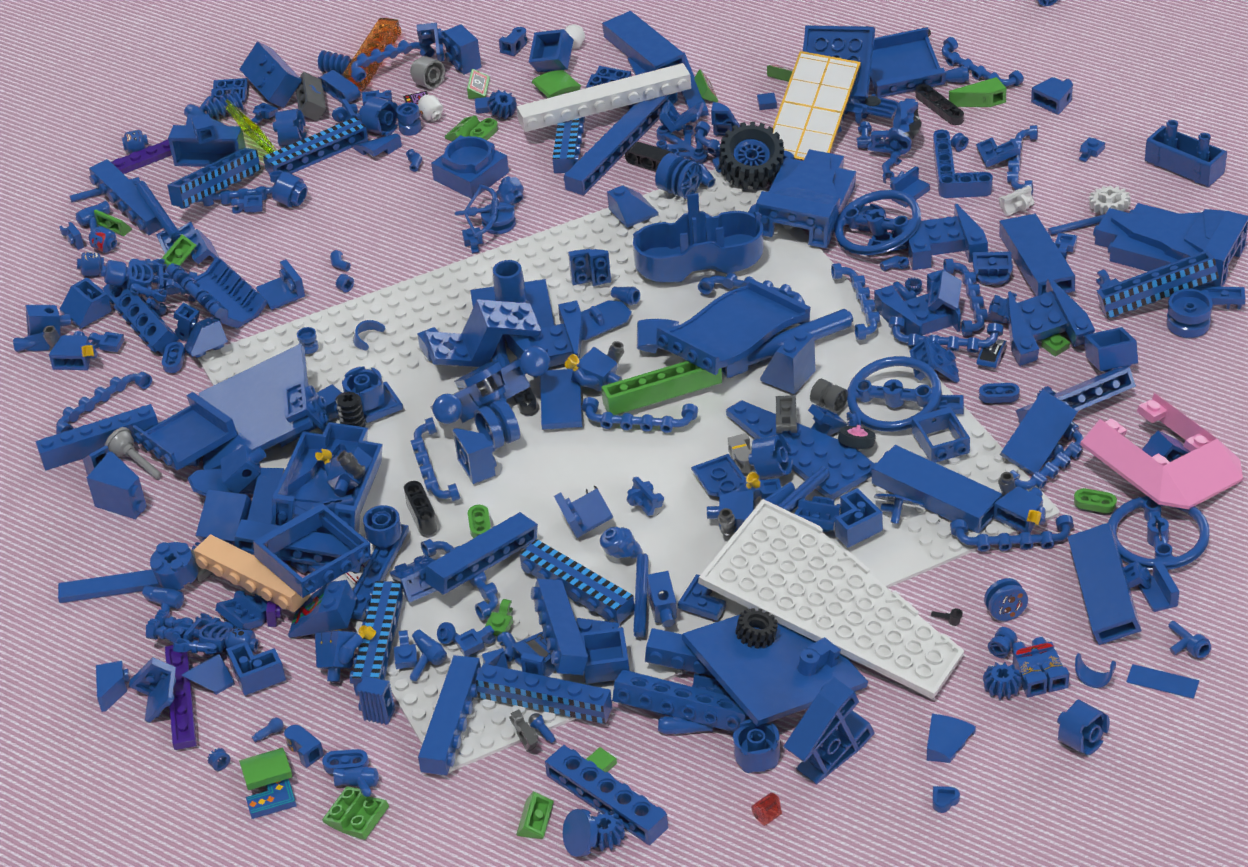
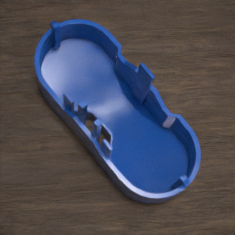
M698 193L687 195L688 213L683 214L675 223L660 222L650 224L633 234L635 267L641 275L656 282H682L691 272L714 269L725 274L741 271L754 265L761 258L764 250L763 224L760 220L762 219L761 213L755 212V215L745 211H728L712 217L704 211H699Z

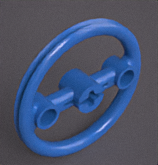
M897 190L871 192L855 199L842 210L835 223V235L840 246L851 253L858 255L882 254L901 246L912 237L920 224L921 211L916 200L904 192ZM892 199L907 204L912 210V218L909 220L906 216H898L895 219L886 218L884 211L881 209H874L866 215L860 214L858 209L874 201ZM845 225H848L851 229L867 226L870 228L871 233L876 236L883 235L887 230L896 231L898 236L882 244L870 246L857 245L846 239L843 228Z
M905 356L886 357L866 365L853 377L847 390V402L850 412L853 414L854 411H858L861 424L866 427L886 432L902 431L912 428V417L936 410L942 395L941 382L934 369L921 360ZM904 366L916 369L926 375L932 384V388L928 385H920L916 389L903 388L902 382L896 379L888 380L883 386H874L865 379L878 370L887 367ZM873 398L885 399L886 404L892 408L902 406L905 401L917 402L918 406L924 408L916 415L907 419L881 421L864 414L858 407L856 399H859L861 402H869Z
M1148 496L1138 497L1124 503L1115 510L1108 522L1115 535L1122 560L1129 564L1137 561L1142 567H1147L1148 570H1153L1155 562L1162 561L1166 569L1170 570L1193 562L1204 552L1210 536L1207 519L1195 506L1190 509L1172 507L1190 515L1200 530V536L1195 546L1177 557L1172 555V546L1168 544L1169 522L1161 517V506L1165 505L1157 504ZM1136 509H1144V518L1148 521L1147 542L1155 547V559H1148L1131 553L1118 540L1116 530L1119 522L1124 516Z

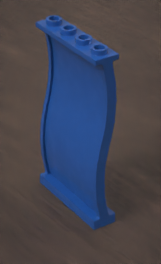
M750 279L747 281L746 286L723 294L684 323L667 330L660 326L657 327L656 345L716 375L719 368L732 365L747 357L781 330L798 323L802 325L810 322L811 307L754 279Z

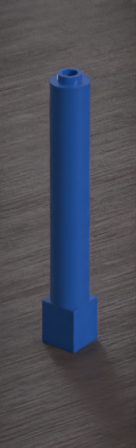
M841 309L773 335L747 357L732 365L721 368L722 373L728 379L748 371V366L773 357L775 352L797 329L815 335V340L851 327L853 316L850 311Z

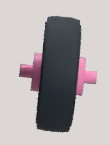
M860 425L845 426L839 430L838 441L848 447L868 449L872 448L875 444V433L869 429L862 428Z

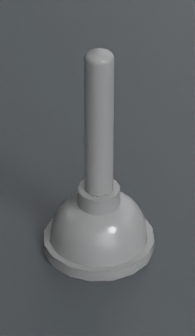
M127 427L115 430L108 437L105 446L109 448L110 452L120 457L124 455L130 456L155 479L161 477L162 473L135 451V447H133L134 439Z

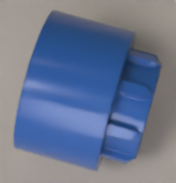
M284 172L274 185L272 198L288 207L299 206L306 198L308 187L304 184L303 179L289 172Z
M380 505L369 509L365 513L363 523L367 540L379 548H387L394 545L402 534L398 511L391 506Z

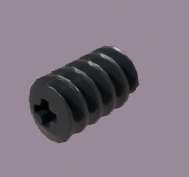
M354 392L339 394L335 400L340 424L366 428L361 397Z

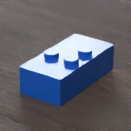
M258 41L239 69L269 102L282 108L286 106L302 81L272 48Z

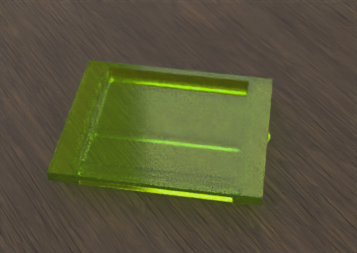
M227 99L225 101L228 104L226 109L246 135L268 154L277 150L254 121L230 100Z

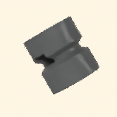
M822 378L815 382L810 393V401L821 407L825 406V409L834 413H838L843 409L848 397L847 389L833 385V383Z

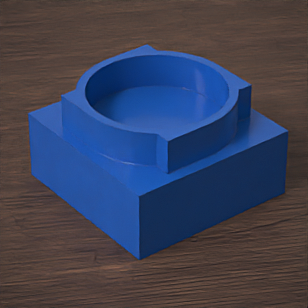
M460 135L447 145L443 155L431 163L434 181L470 199L473 198L478 190L479 184L490 187L509 173L507 155L495 150L493 143L474 136L463 137Z

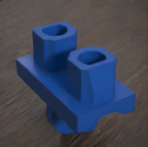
M341 99L342 107L335 108L332 112V117L337 122H345L354 117H357L362 122L360 113H357V105L349 104L347 99Z
M633 477V487L627 492L628 504L631 506L638 505L648 516L653 515L655 508L662 507L663 495L661 493H653L654 488L650 481L643 482L639 477Z

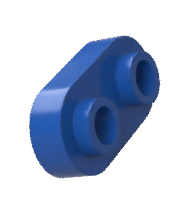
M171 342L165 347L162 366L163 370L167 373H176L182 368L185 348L181 342Z
M988 383L979 388V399L985 403H1010L1018 400L1020 395V388L1014 383Z
M352 749L330 751L324 755L322 763L324 770L329 774H333L335 768L346 770L368 767L369 760L364 750Z

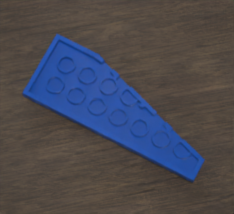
M743 400L726 409V415L755 439L772 435H783L790 445L791 451L788 452V457L793 460L792 470L804 480H807L821 466L828 468L830 476L815 488L826 498L835 499L872 477L871 468L874 462L856 448L843 445L836 438L797 423V433L782 431V434H776V414Z

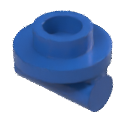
M443 622L437 629V638L442 644L455 642L454 638L459 636L454 625L449 622Z

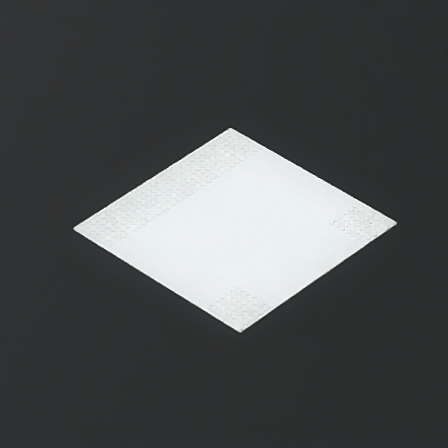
M714 169L709 172L716 179L715 184L712 187H707L700 183L695 193L699 195V211H704L713 217L728 211L748 212L750 207L756 204L761 192L768 191L762 188L761 185H758V189L753 190V186H748V189H743L742 184H739L738 187L734 186V180L728 182L726 175L723 176L721 172H717ZM658 189L642 196L659 212V215L628 228L620 222L609 208H605L267 331L224 345L221 349L207 351L205 355L198 357V361L214 386L298 345L297 332L301 328L312 327L316 331L319 348L315 353L305 354L308 384L314 387L316 393L332 384L344 393L342 380H344L345 374L349 370L356 367L365 366V369L370 370L372 367L381 373L382 381H387L403 404V409L366 423V428H368L367 442L383 444L381 464L360 514L359 534L367 540L363 517L369 509L380 505L395 508L399 513L401 524L409 526V532L384 581L400 582L391 577L389 572L395 570L394 567L403 563H406V565L414 562L413 559L424 555L421 549V542L428 539H431L433 542L444 541L454 548L474 539L470 534L468 510L470 507L480 504L488 508L491 528L521 512L538 524V540L634 595L635 604L637 558H615L614 556H609L600 545V537L608 528L624 527L629 529L634 539L641 546L642 554L646 553L648 555V574L669 571L677 609V618L673 626L663 627L662 622H655L648 600L647 589L646 635L643 638H636L634 636V612L620 623V628L623 627L629 671L668 681L689 671L645 662L646 645L652 628L683 634L740 615L746 609L751 611V609L715 591H712L710 596L725 600L727 603V607L718 621L678 609V602L695 575L703 573L735 534V532L728 536L722 534L718 519H707V506H719V497L709 495L691 470V467L729 454L728 437L747 433L726 415V409L743 400L776 414V396L796 395L797 423L811 428L815 421L812 419L814 416L808 411L811 405L814 404L810 401V393L818 379H825L833 383V385H838L848 390L851 380L863 367L886 357H911V348L908 347L907 343L900 342L894 337L892 328L889 327V323L881 315L876 331L866 335V339L857 340L855 337V325L865 324V327L870 325L866 323L865 313L861 310L860 300H857L856 290L852 287L851 282L844 274H842L841 279L832 278L831 265L834 263L819 247L808 245L809 236L802 228L775 223L773 237L763 236L764 250L761 258L751 267L734 272L738 280L744 281L746 277L750 276L760 283L769 280L776 288H780L783 284H788L792 291L798 292L805 301V304L811 307L810 321L841 309L850 311L853 316L851 327L815 340V372L795 394L760 381V377L772 359L771 357L748 366V371L728 379L722 373V383L624 412L630 413L635 417L649 414L654 418L671 416L673 419H682L683 405L691 403L698 407L696 419L691 420L686 426L673 427L669 433L661 431V426H653L651 431H643L640 425H633L632 429L624 430L617 423H613L610 429H605L601 427V422H594L588 419L586 412L583 410L582 427L542 430L540 376L534 378L525 374L530 388L536 397L537 410L531 414H524L520 412L513 396L507 399L506 402L511 407L518 421L520 439L509 444L504 441V446L492 452L497 466L494 467L496 476L473 484L457 460L453 429L458 428L478 432L474 417L464 423L459 418L454 423L444 424L437 421L430 406L433 405L436 398L440 395L454 394L463 389L457 388L454 381L479 367L433 364L432 360L429 361L421 351L417 333L435 327L439 332L461 334L473 309L470 290L493 287V267L495 264L504 260H514L520 263L522 267L524 282L546 279L554 325L561 324L558 304L577 300L582 312L591 306H596L607 300L620 301L611 296V290L614 286H634L640 291V300L637 304L628 305L624 303L632 311L628 322L588 340H582L580 359L593 347L607 355L612 343L619 341L624 345V354L618 362L619 368L616 370V375L622 377V380L687 361L660 348L657 349L656 353L637 349V322L644 319H668L679 321L680 325L695 316L718 297L739 287L733 286L729 289L723 284L715 283V287L710 294H702L698 290V284L702 278L727 276V274L714 269L693 271L682 282H656L638 272L634 263L633 234L650 224L660 222L675 223L683 214L688 213L687 199L677 196L673 192L669 193ZM582 249L607 250L609 252L611 283L593 286L591 282L573 286L570 276L568 252ZM374 320L383 324L386 330L384 332L376 330L361 332L358 335L361 340L368 344L369 349L365 351L357 348L353 343L356 326L362 321ZM797 323V324H793V325H791V326H789V327H787V328L781 330V331L778 332V333H781V332H784V331L789 330V329H791V328L797 327V326H799L800 324H798V323ZM505 341L507 357L511 363L518 358L507 347ZM565 364L548 368V370L567 369ZM904 366L887 367L872 373L865 379L874 386H883L888 380L896 379L902 382L903 388L916 389L920 385H928L932 388V384L927 376L920 381L915 378L913 368ZM492 376L488 377L487 379L493 390L497 389ZM483 380L476 383L482 396L489 393ZM940 380L942 395H954ZM581 386V407L585 398L592 397L599 402L598 411L595 414L607 412L603 405L602 391ZM521 391L518 394L526 393V391ZM873 398L869 402H861L859 399H856L858 407L864 414L881 421L907 419L923 409L914 401H905L902 406L892 408L886 404L885 399ZM847 401L843 409L836 413L846 423L849 422V420L847 421L846 413L850 412ZM965 406L964 414H955L970 437V453L936 462L937 464L1000 493L998 480L1003 472L1014 470L1020 474L1021 481H1029L1031 479L1020 467L1000 455L1003 448ZM339 416L328 422L340 424ZM432 417L437 433L429 435L427 431L421 436L439 489L442 491L449 490L448 485L456 483L460 495L458 500L452 501V498L440 499L434 496L432 491L427 492L424 480H427V478L423 479L419 468L423 464L418 465L415 453H418V451H413L410 440H414L415 430L420 425L425 424L424 419ZM861 424L862 428L869 429L876 435L875 444L872 448H857L858 451L872 462L877 463L884 453L889 451L894 445L928 459L914 437L912 428L886 432L874 430ZM319 427L310 431V433L322 435L324 433ZM949 428L926 434L933 446L956 440ZM839 431L832 434L831 437L838 439ZM747 433L750 438V450L752 451V441L755 438ZM299 438L283 447L276 444L265 449L266 457L260 461V467L284 468L285 470ZM794 470L788 475L771 478H779L781 488L792 482L795 489H797L806 481ZM633 477H639L643 482L650 481L654 488L653 493H661L663 495V505L660 508H655L653 515L648 516L638 505L631 506L628 504L627 492L633 487ZM872 477L844 493L846 494L858 488L880 510L882 503L894 504L891 501L874 498L875 494L893 493L872 484ZM409 481H418L422 484L434 509L437 530L431 535H422L418 531L407 507L404 485ZM596 486L611 511L613 518L577 538L554 496L561 492L565 499L569 498L573 502L586 495V489L589 493ZM814 489L805 499L812 501L814 496H825L817 489ZM1043 493V507L1046 510V521L1059 516V509ZM761 496L754 500L755 508L761 502ZM840 496L833 499L834 505L840 504ZM904 503L902 504L899 524L890 522L892 512H883V531L849 548L835 536V529L828 532L823 531L844 551L848 550L868 567L870 574L887 588L978 550L977 546L966 545L959 541L957 536L951 534V520L919 505ZM798 507L791 511V513L794 514ZM993 517L979 534L998 536L1001 533H1008L1009 535H1014L1021 531ZM968 529V532L965 535L968 537H976L979 534ZM370 543V551L372 555L376 546ZM525 548L484 571L486 575L485 584L493 582L498 591L496 594L498 605L491 613H499L500 604L503 599L512 600L510 607L513 608V612L510 616H513V624L509 633L512 634L516 642L543 632L542 625H539L538 612H535L534 600L531 599V589L535 587L537 577L526 573L521 568L519 553ZM438 549L436 550V555L430 558L437 560L447 554V552ZM345 574L333 580L341 581L347 579L353 590L356 586ZM470 580L444 595L439 591H435L410 603L407 602L405 595L403 597L385 680L390 681L392 694L421 744H423L453 655L464 656L455 642L452 641L450 644L439 642L437 638L439 625L443 622L452 623L456 633L461 635L473 628L476 632L482 630L489 619L480 620L476 614L475 604L482 601L488 604L489 600L482 597L480 590L477 586H472ZM568 596L575 620L577 618L607 621L603 616L590 611L586 606L573 601ZM366 616L364 620L350 619L357 634H359L358 630L362 626L363 621H366ZM420 629L441 644L447 652V657L440 665H434L428 661L418 680L413 682L410 680V674L415 667L396 669L394 647L400 646L399 631L408 630L411 645L416 644L412 634ZM495 636L496 641L491 644L484 643L485 648L467 657L480 658V665L482 667L483 653L501 648L505 650L506 647L500 645L501 642L497 641L498 636ZM416 645L417 660L419 661L422 652ZM514 657L512 661H507L508 669L522 671V667L514 661ZM555 670L548 676L586 684L584 673L583 675L559 674ZM615 680L586 684L610 689L611 698H613ZM477 694V697L472 700V712L470 715H467V727L465 732L461 733V745L455 751V763L453 767H450L449 772L521 743L516 733L517 730L509 719L511 713L518 709L521 711L525 722H528L529 717L533 713L541 714L545 722L544 724L549 730L578 718L478 698Z

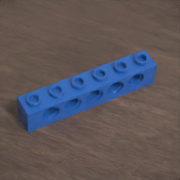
M124 282L122 286L106 284L102 288L108 294L109 301L115 304L113 307L121 314L124 313L122 317L128 323H132L130 325L132 329L137 333L140 332L138 336L143 341L149 342L147 346L153 352L159 351L161 354H164L165 347L169 343L177 342L180 339L157 312L146 303L141 294H134L127 288V282Z
M622 669L614 682L612 698L614 702L732 732L740 727L739 724L743 721L750 719L731 696Z
M563 745L545 761L547 777L600 813L605 814L607 811H609L610 815L617 813L619 819H622L624 822V829L650 846L668 829L667 813L664 809L656 807L645 796L638 795L627 784H622L614 779L609 772L602 771L594 762L580 756L576 750H571Z

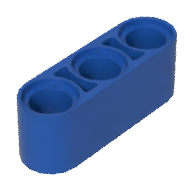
M331 70L318 77L322 81L323 91L341 102V99H347L348 103H351L361 96L358 87L335 70Z

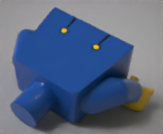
M361 626L358 630L359 634L357 632L341 631L340 629L315 633L316 666L320 669H328V682H340L341 669L352 667L355 649L363 642V638L371 640L376 634V631L371 626Z

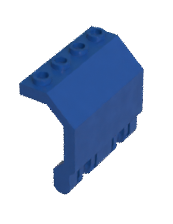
M219 257L214 259L206 272L195 278L191 277L177 264L172 263L166 268V272L222 324L239 328L258 317L268 304V301Z

